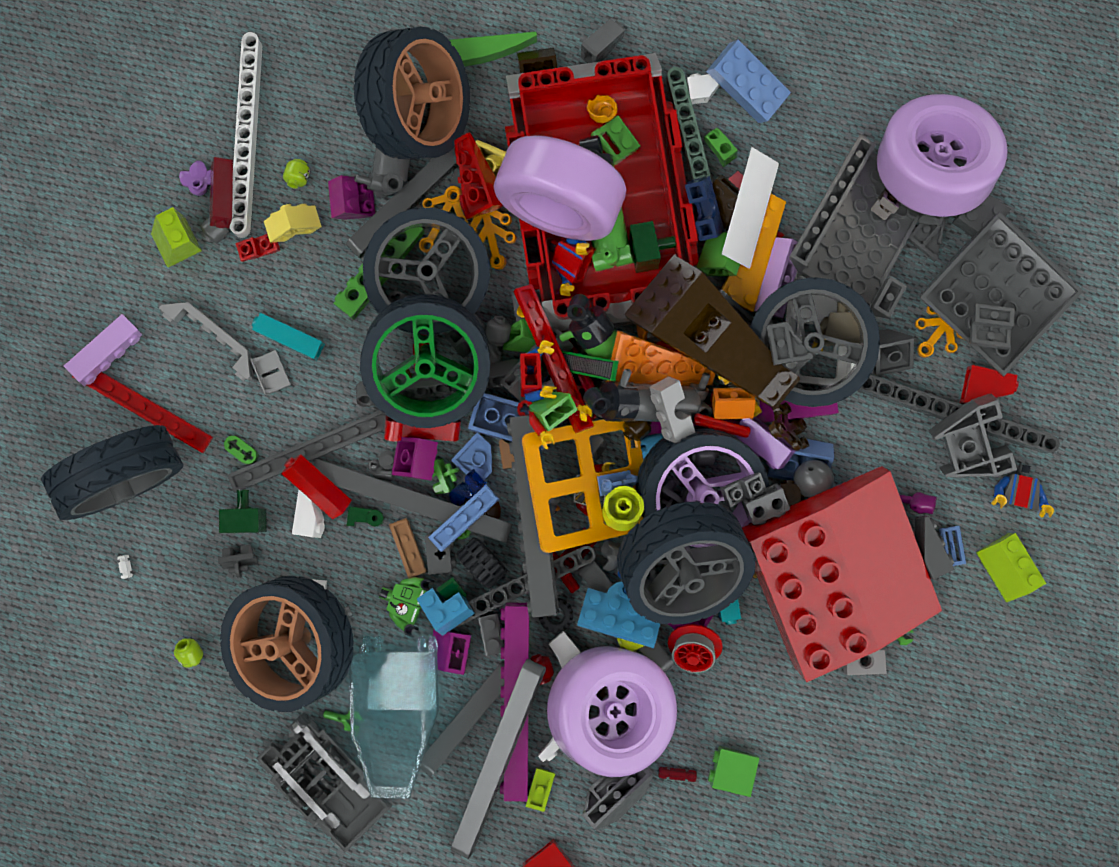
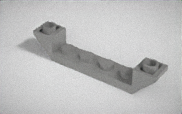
M189 302L166 304L159 307L164 312L162 316L170 322L174 320L179 323L185 314L194 322L199 320L202 323L201 328L209 334L211 332L215 333L217 341L224 346L227 343L232 347L230 351L237 357H240L232 367L237 371L235 375L243 381L245 379L253 380V368L250 361L252 359L251 352Z

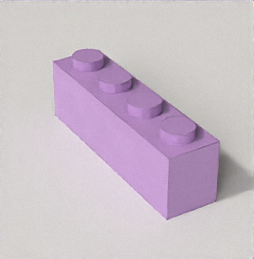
M775 238L754 311L757 312L770 294L781 286L794 281L797 270L789 256L798 241L788 238ZM787 303L781 306L772 317L783 318Z
M121 314L68 361L64 367L85 387L93 383L101 371H106L111 366L112 361L123 356L125 350L130 345H135L142 334Z

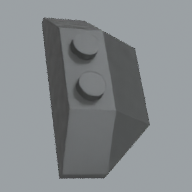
M645 768L628 776L600 777L588 789L585 809L582 815L594 830L617 822L646 794L653 777L652 773Z

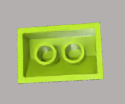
M1008 533L976 552L1006 603L1030 594L1047 584L1016 533Z

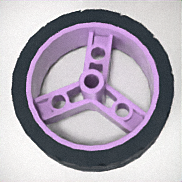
M694 426L695 433L681 439V442L673 443L663 437L650 449L639 468V482L636 483V491L644 502L642 517L644 519L653 512L660 510L661 488L670 470L675 473L688 490L685 502H695L697 500L701 501L700 503L709 502L714 504L725 500L721 490L716 492L712 487L720 486L722 488L736 480L759 472L767 488L770 486L767 472L759 457L747 445L730 433L703 426ZM704 450L725 452L735 457L740 466L741 473L705 479L687 456ZM688 467L687 472L682 473V470ZM742 502L738 503L733 511V515L738 519L741 527L751 524V522L747 518ZM760 506L756 507L753 513L759 512ZM695 544L689 545L690 549L715 546L716 544Z

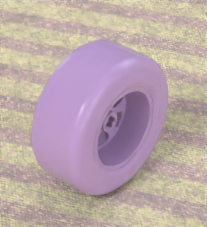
M926 95L907 102L892 116L878 149L877 168L886 189L904 206L930 216H956L975 209L989 196L1005 167L1007 142L997 121L978 104L954 95ZM924 144L929 148V151L920 152L918 146ZM954 159H962L965 166L959 167L953 162Z
M525 136L513 141L508 147L494 182V191L502 205L524 222L560 237L591 241L602 239L612 231L625 199L626 185L622 176L611 164L588 149L558 138Z
M600 646L576 655L560 670L549 693L547 718L556 744L567 757L592 773L607 777H623L644 770L664 752L674 733L677 720V702L670 680L654 661L625 648ZM619 685L628 689V694L623 699L616 697ZM606 686L608 697L601 701L596 694L601 688ZM634 702L633 716L626 715V705ZM590 705L598 706V716L589 719ZM623 720L628 726L620 734H617L616 724ZM601 722L608 724V731L605 736L596 732V727Z

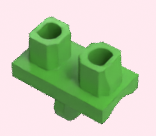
M443 458L436 459L434 463V474L432 477L437 475L439 482L433 485L435 494H446L456 490L453 482L457 481L455 473L459 472V468L453 469L450 463L445 464Z

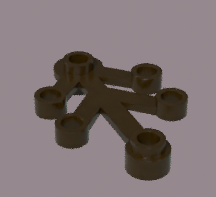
M787 402L780 404L776 410L773 409L775 420L769 425L772 436L775 439L784 438L795 451L804 450L809 447L806 437L799 438L797 436L807 428L804 419L796 418L789 423L788 414L792 410Z

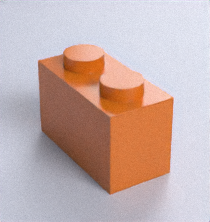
M713 388L712 410L714 419L754 418L755 397L741 388Z

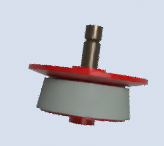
M688 624L680 626L673 630L668 638V647L672 653L674 663L682 670L700 673L709 670L722 653L723 644L719 635L712 629L702 625Z

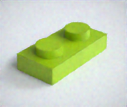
M536 767L525 807L542 812L545 811L555 772Z

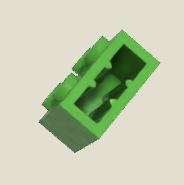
M722 233L716 238L707 239L696 268L707 276L737 275L740 264L722 255L727 233Z
M719 746L718 751L715 750L712 762H715L714 769L710 770L708 776L711 787L751 797L759 757L754 754Z

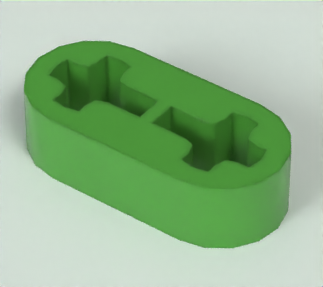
M237 436L226 438L224 442L225 449L242 463L251 465L257 461V451ZM237 440L236 445H238L240 449H230V441ZM243 450L248 453L252 451L251 456L253 457V459L245 460L246 455L242 453Z

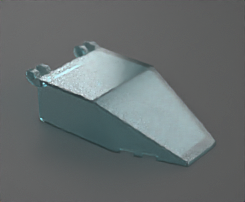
M365 636L362 640L361 653L353 655L349 668L351 739L356 745L357 757L362 763L363 774L371 798L409 799L411 797L439 712L438 645L435 636H430L429 651H424V636H419L417 640L418 651H381L382 643L380 636L374 638V651H370V637Z

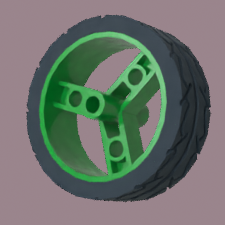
M417 294L399 299L381 311L368 329L360 356V373L363 385L366 387L365 390L371 401L378 409L398 423L411 427L415 426L416 428H435L453 423L469 413L484 395L490 375V350L486 334L477 318L455 300L434 294ZM433 320L450 325L465 338L474 358L472 370L436 353ZM407 321H412L415 355L383 374L379 363L381 343L397 326ZM420 329H426L428 330L429 334L424 336L421 335L418 331ZM419 343H429L419 347ZM436 362L445 367L443 372L435 369ZM415 363V372L410 373L408 368ZM455 371L457 376L451 377L447 373ZM404 374L406 379L400 380L397 378V375ZM429 377L458 389L454 394L435 401H419L399 393L420 378Z

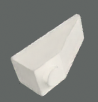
M299 490L292 534L321 538L325 529L322 510Z

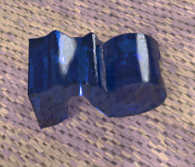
M473 469L466 475L465 483H460L450 492L451 502L457 506L462 505L480 491L486 482Z

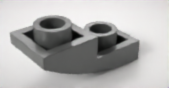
M759 472L720 488L728 507H732L747 498L753 499L767 491Z

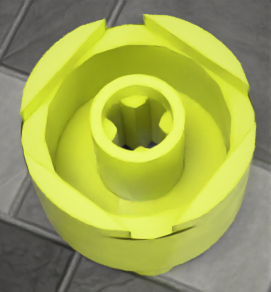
M619 486L614 488V490L607 494L603 504L602 515L606 525L618 531L632 529L641 519L644 510L643 499L631 487Z

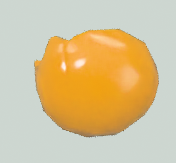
M597 95L594 100L588 101L587 110L591 119L595 122L607 123L616 116L617 104L608 95Z

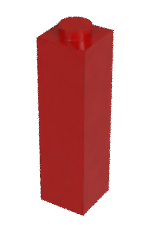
M300 454L295 458L291 457L284 464L286 468L281 474L331 519L344 513L352 500L304 456Z

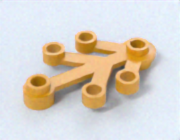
M450 186L445 190L444 195L423 200L424 208H434L435 205L445 203L441 210L450 212L453 207L456 216L464 218L468 223L460 205L459 195L462 194L459 187ZM452 193H457L455 199L451 198ZM427 201L432 202L430 207H426ZM432 228L428 237L420 240L419 248L422 252L427 254L435 244L434 241L440 231L439 229ZM426 243L431 244L430 249H425Z
M495 210L474 217L469 225L477 233L476 228L483 219L484 226L478 236L483 243L486 237H488L492 254L490 265L497 270H501L506 266V258L499 253L495 234L504 238L509 244L515 243L517 237L513 232H507L492 223L491 216L499 219L500 223L505 226L512 223L510 215ZM504 217L509 218L508 222H503ZM509 235H513V239L511 241H508ZM499 258L500 262L495 265V259Z
M927 306V313L929 315H935L936 313L931 312L930 307ZM919 318L915 321V327L919 330L930 326H938L927 342L918 345L917 353L923 358L931 356L934 352V344L944 332L946 333L947 341L945 351L947 353L957 351L958 346L955 343L954 330L941 318ZM920 320L924 322L923 327L918 325ZM949 344H952L954 346L953 351L949 350ZM922 347L927 348L926 354L922 352Z

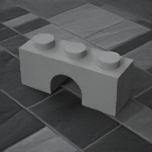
M668 376L650 386L651 400L656 407V416L661 423L663 437L673 443L681 442V439L695 433L691 416L681 411L675 413L677 403L685 399L680 381Z

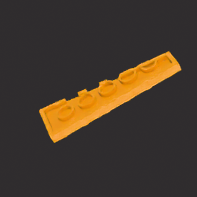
M770 194L750 269L740 264L737 275L727 276L722 287L723 291L749 312H753L786 204V201L773 194Z

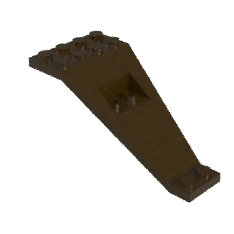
M676 255L672 256L624 314L627 319L654 337L775 410L800 381V377L785 368L782 364L773 366L771 351L705 274Z

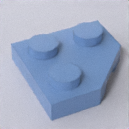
M476 433L451 461L473 482L480 486L492 474V446L480 434Z

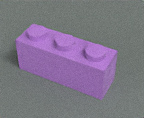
M757 417L745 418L739 423L751 429L748 438L735 436L745 445H748L758 457H763L766 460V464L771 468H784L795 453L792 446L784 438L775 439L769 427Z

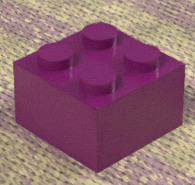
M402 437L401 441H397L392 475L431 481L434 474L435 457L438 452V442Z

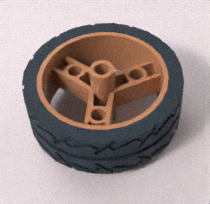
M422 26L390 30L372 38L360 54L354 77V102L357 115L360 117L359 121L369 140L384 155L392 158L397 157V159L437 158L449 153L455 147L454 140L463 136L462 134L465 131L469 118L470 87L461 56L444 34L435 29L430 30L429 27ZM407 51L418 60L426 75L427 83L422 82ZM430 103L427 123L422 133L418 136L425 105Z
M282 576L247 589L234 599L221 625L220 646L222 659L227 672L229 671L231 680L246 698L249 697L251 702L267 710L292 712L325 697L341 684L352 663L354 647H352L354 644L353 633L344 608L327 588L325 590L323 585L309 578ZM269 600L282 602L275 634L258 637L259 617ZM306 621L315 635L318 659L307 646L311 641V633L305 627ZM281 658L302 685L288 682L278 676L265 659L273 661Z

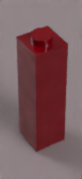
M214 157L211 165L210 226L229 228L232 221L233 160Z

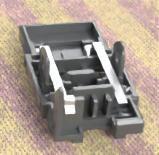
M303 712L289 726L292 730L289 734L291 739L281 749L274 743H271L256 759L261 763L260 766L273 776L270 781L283 793L289 802L314 827L318 824L320 829L346 852L392 807V804L379 790H376L377 787L370 780H367L366 776L368 773L361 770L362 767L332 735H328L325 732V728L320 729L317 727L318 725ZM333 744L334 746L326 752L325 750ZM319 756H321V758L317 761V763L323 768V770L320 773L316 769H314L312 764L308 761L310 758H312L315 761ZM351 763L352 766L345 772L344 769ZM304 764L316 775L314 778L310 772H306L297 782L295 781L305 771L302 768ZM326 773L332 779H335L338 775L340 776L335 782L338 785L336 788L323 777ZM320 780L323 783V785L330 789L332 792L329 795L326 792H324L314 802L313 800L324 790V787L318 782Z

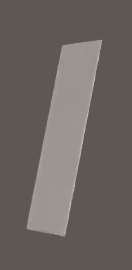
M751 147L722 255L749 269L779 165L778 162Z

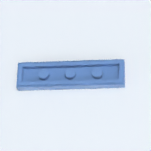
M485 485L428 538L443 552L500 499Z

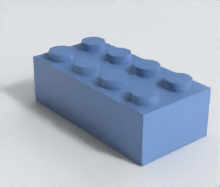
M739 40L730 42L706 71L758 123L768 121L791 93Z
M484 393L473 409L468 429L512 442V436L508 434L507 423H510V417H519L517 412L519 403ZM527 405L523 406V410L520 411L528 415L529 408Z

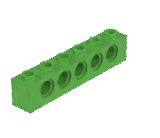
M418 227L400 233L406 234L407 238L404 241H398L399 235H397L386 246L381 257L404 259L425 234L424 229ZM388 249H395V253L392 256L385 255ZM363 263L358 269L359 273L349 279L346 289L336 295L335 302L333 303L353 320L369 303L365 287L362 285ZM394 264L391 267L392 272L395 271L399 264ZM379 277L381 287L388 278ZM352 293H359L358 299L350 300Z

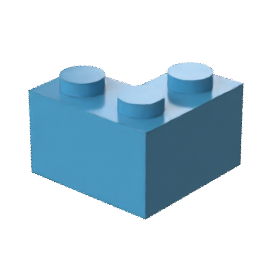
M432 588L417 598L433 628L441 635L446 634L475 614L467 599L459 592L447 601H444L441 594Z

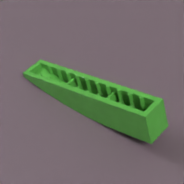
M536 32L451 39L450 41L451 45H454L461 56L464 67L493 61L518 52L536 43L537 34Z

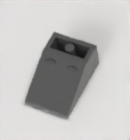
M920 516L915 518V539L929 577L934 580L955 570L953 567L954 561L951 555L947 554L944 549L945 542L941 536H938L934 520L929 518V516Z

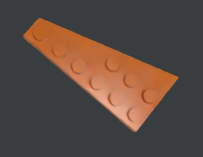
M617 331L611 360L619 361L615 382H620L624 369H630L632 373L628 382L638 384H656L669 376L679 380L681 385L690 386L691 383L699 384L703 373L710 374L707 385L713 384L715 373L688 356Z

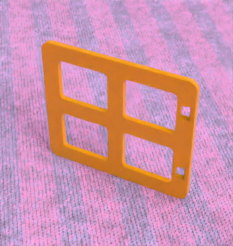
M604 419L592 421L594 424L593 428L576 434L572 425L546 431V433L552 434L554 442L571 439L575 441L581 472L579 477L546 483L544 480L539 447L543 445L541 436H538L536 432L526 433L523 436L522 445L540 548L543 552L551 553L626 535L630 531H618L604 524L597 476L630 470L631 474L638 476L640 465L643 462L640 441L634 440L635 448H631L630 440L624 435L629 465L623 468L596 473L589 440L592 435L618 430L624 432V422L605 421ZM583 492L590 524L589 528L555 536L548 503L549 499Z

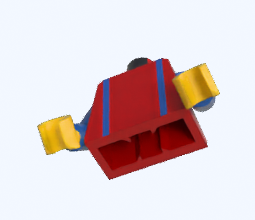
M568 238L559 242L553 240L549 244L548 249L555 253L551 263L562 280L560 294L570 297V291L574 290L572 284L584 280L595 248L582 240Z
M546 340L541 342L540 347H536L526 354H520L521 397H525L529 402H535L544 398L555 399L557 395L552 394L556 387L544 386L542 389L540 357L543 355V352L547 354L554 352V349L551 348L554 343Z

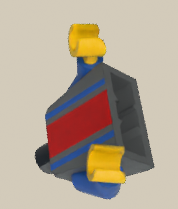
M1019 464L1018 474H1007L994 486V499L991 502L993 506L998 503L1000 508L1007 505L1030 511H1039L1040 508V517H1044L1046 512L1049 518H1051L1054 513V508L1049 505L1039 479L1029 477L1031 466Z

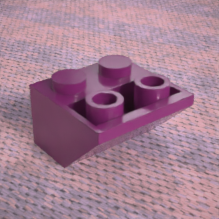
M341 175L329 180L331 218L349 220L372 217L375 214L373 190L367 189L366 184L355 182V177Z
M433 629L427 667L464 675L466 673L472 634L449 631L441 635Z

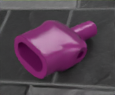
M921 492L914 493L912 497L900 495L902 503L910 504V508L916 513H934L937 497Z

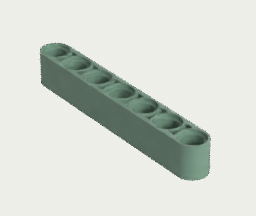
M672 67L667 73L666 84L674 110L677 112L681 142L690 178L693 180L710 176L684 72L679 67ZM676 75L679 77V80L673 81L670 77ZM681 93L684 95V98L678 99L675 94ZM686 111L689 115L683 117L679 112ZM689 128L693 131V134L688 135L684 130ZM689 147H696L698 152L692 153L689 151ZM699 164L702 166L703 169L701 171H697L694 169L693 165Z

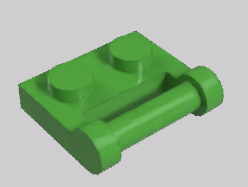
M619 116L591 133V136L599 135L602 148L605 153L613 156L614 165L640 148V144ZM605 133L619 150V154H615L602 135Z

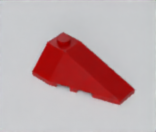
M466 133L454 140L456 164L459 165L460 171L458 183H461L462 194L459 195V199L466 220L503 207L494 191L496 176L471 133Z

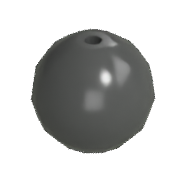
M805 461L796 468L794 473V483L797 484L801 494L807 499L831 489L834 484V474L829 466L822 461Z

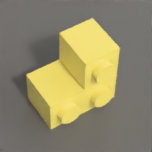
M291 204L283 205L279 211L271 213L270 217L264 221L270 242H285L295 235L311 234L322 227L316 206H307V204L292 206Z

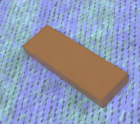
M408 518L389 524L408 578L426 573L427 570Z

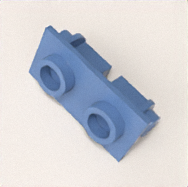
M630 470L597 476L600 496L607 495L619 486L633 488L639 482L638 476L631 474Z

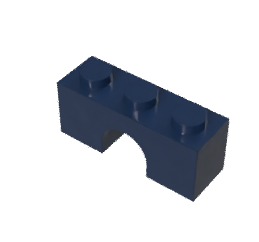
M706 176L693 179L685 184L689 203H694L697 207L698 220L695 222L699 240L716 238L724 232V227L711 178Z

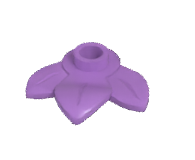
M196 161L190 166L189 171L180 172V182L183 186L188 187L192 194L202 196L207 192L208 186L211 185V170L207 171L203 162Z

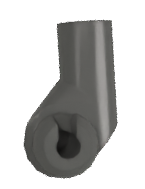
M371 460L368 463V469L376 479H394L395 475H392V470H384L378 461Z

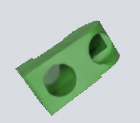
M715 128L704 136L706 144L717 156L723 167L737 158L738 150L720 129Z

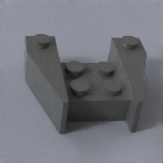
M992 393L972 399L929 429V433L935 440L944 438L950 463L939 468L946 477L1000 476L1017 470L1013 452L1006 445L992 450L990 448L984 424L1003 418L999 401Z

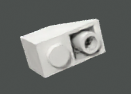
M692 74L686 80L692 104L707 103L720 87L709 74Z

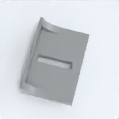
M277 350L250 359L266 396L291 385ZM277 368L279 369L278 372L268 375L264 378L262 376L263 374H266Z

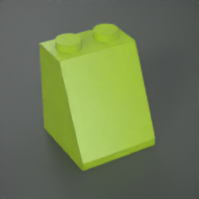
M174 207L155 216L151 235L168 268L202 251L186 218Z

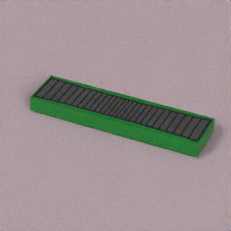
M562 351L571 373L616 381L619 361Z

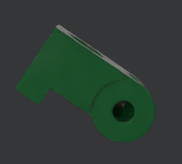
M349 507L346 526L356 527V522H364L370 526L379 527L384 523V514L378 510Z

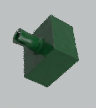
M653 221L630 225L629 242L633 250L636 273L659 269L661 259L659 250L676 248L674 235L657 239Z
M236 490L237 507L235 509H219V533L267 532L266 509L249 507V490Z

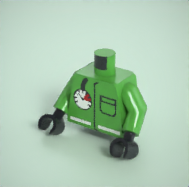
M407 578L401 580L399 584H395L393 590L383 587L380 592L379 598L389 601L386 608L389 611V617L397 627L404 631L405 635L412 638L415 637L411 633L412 630H419L418 627L414 626L421 610L417 598L430 590L429 583L434 582L432 579Z

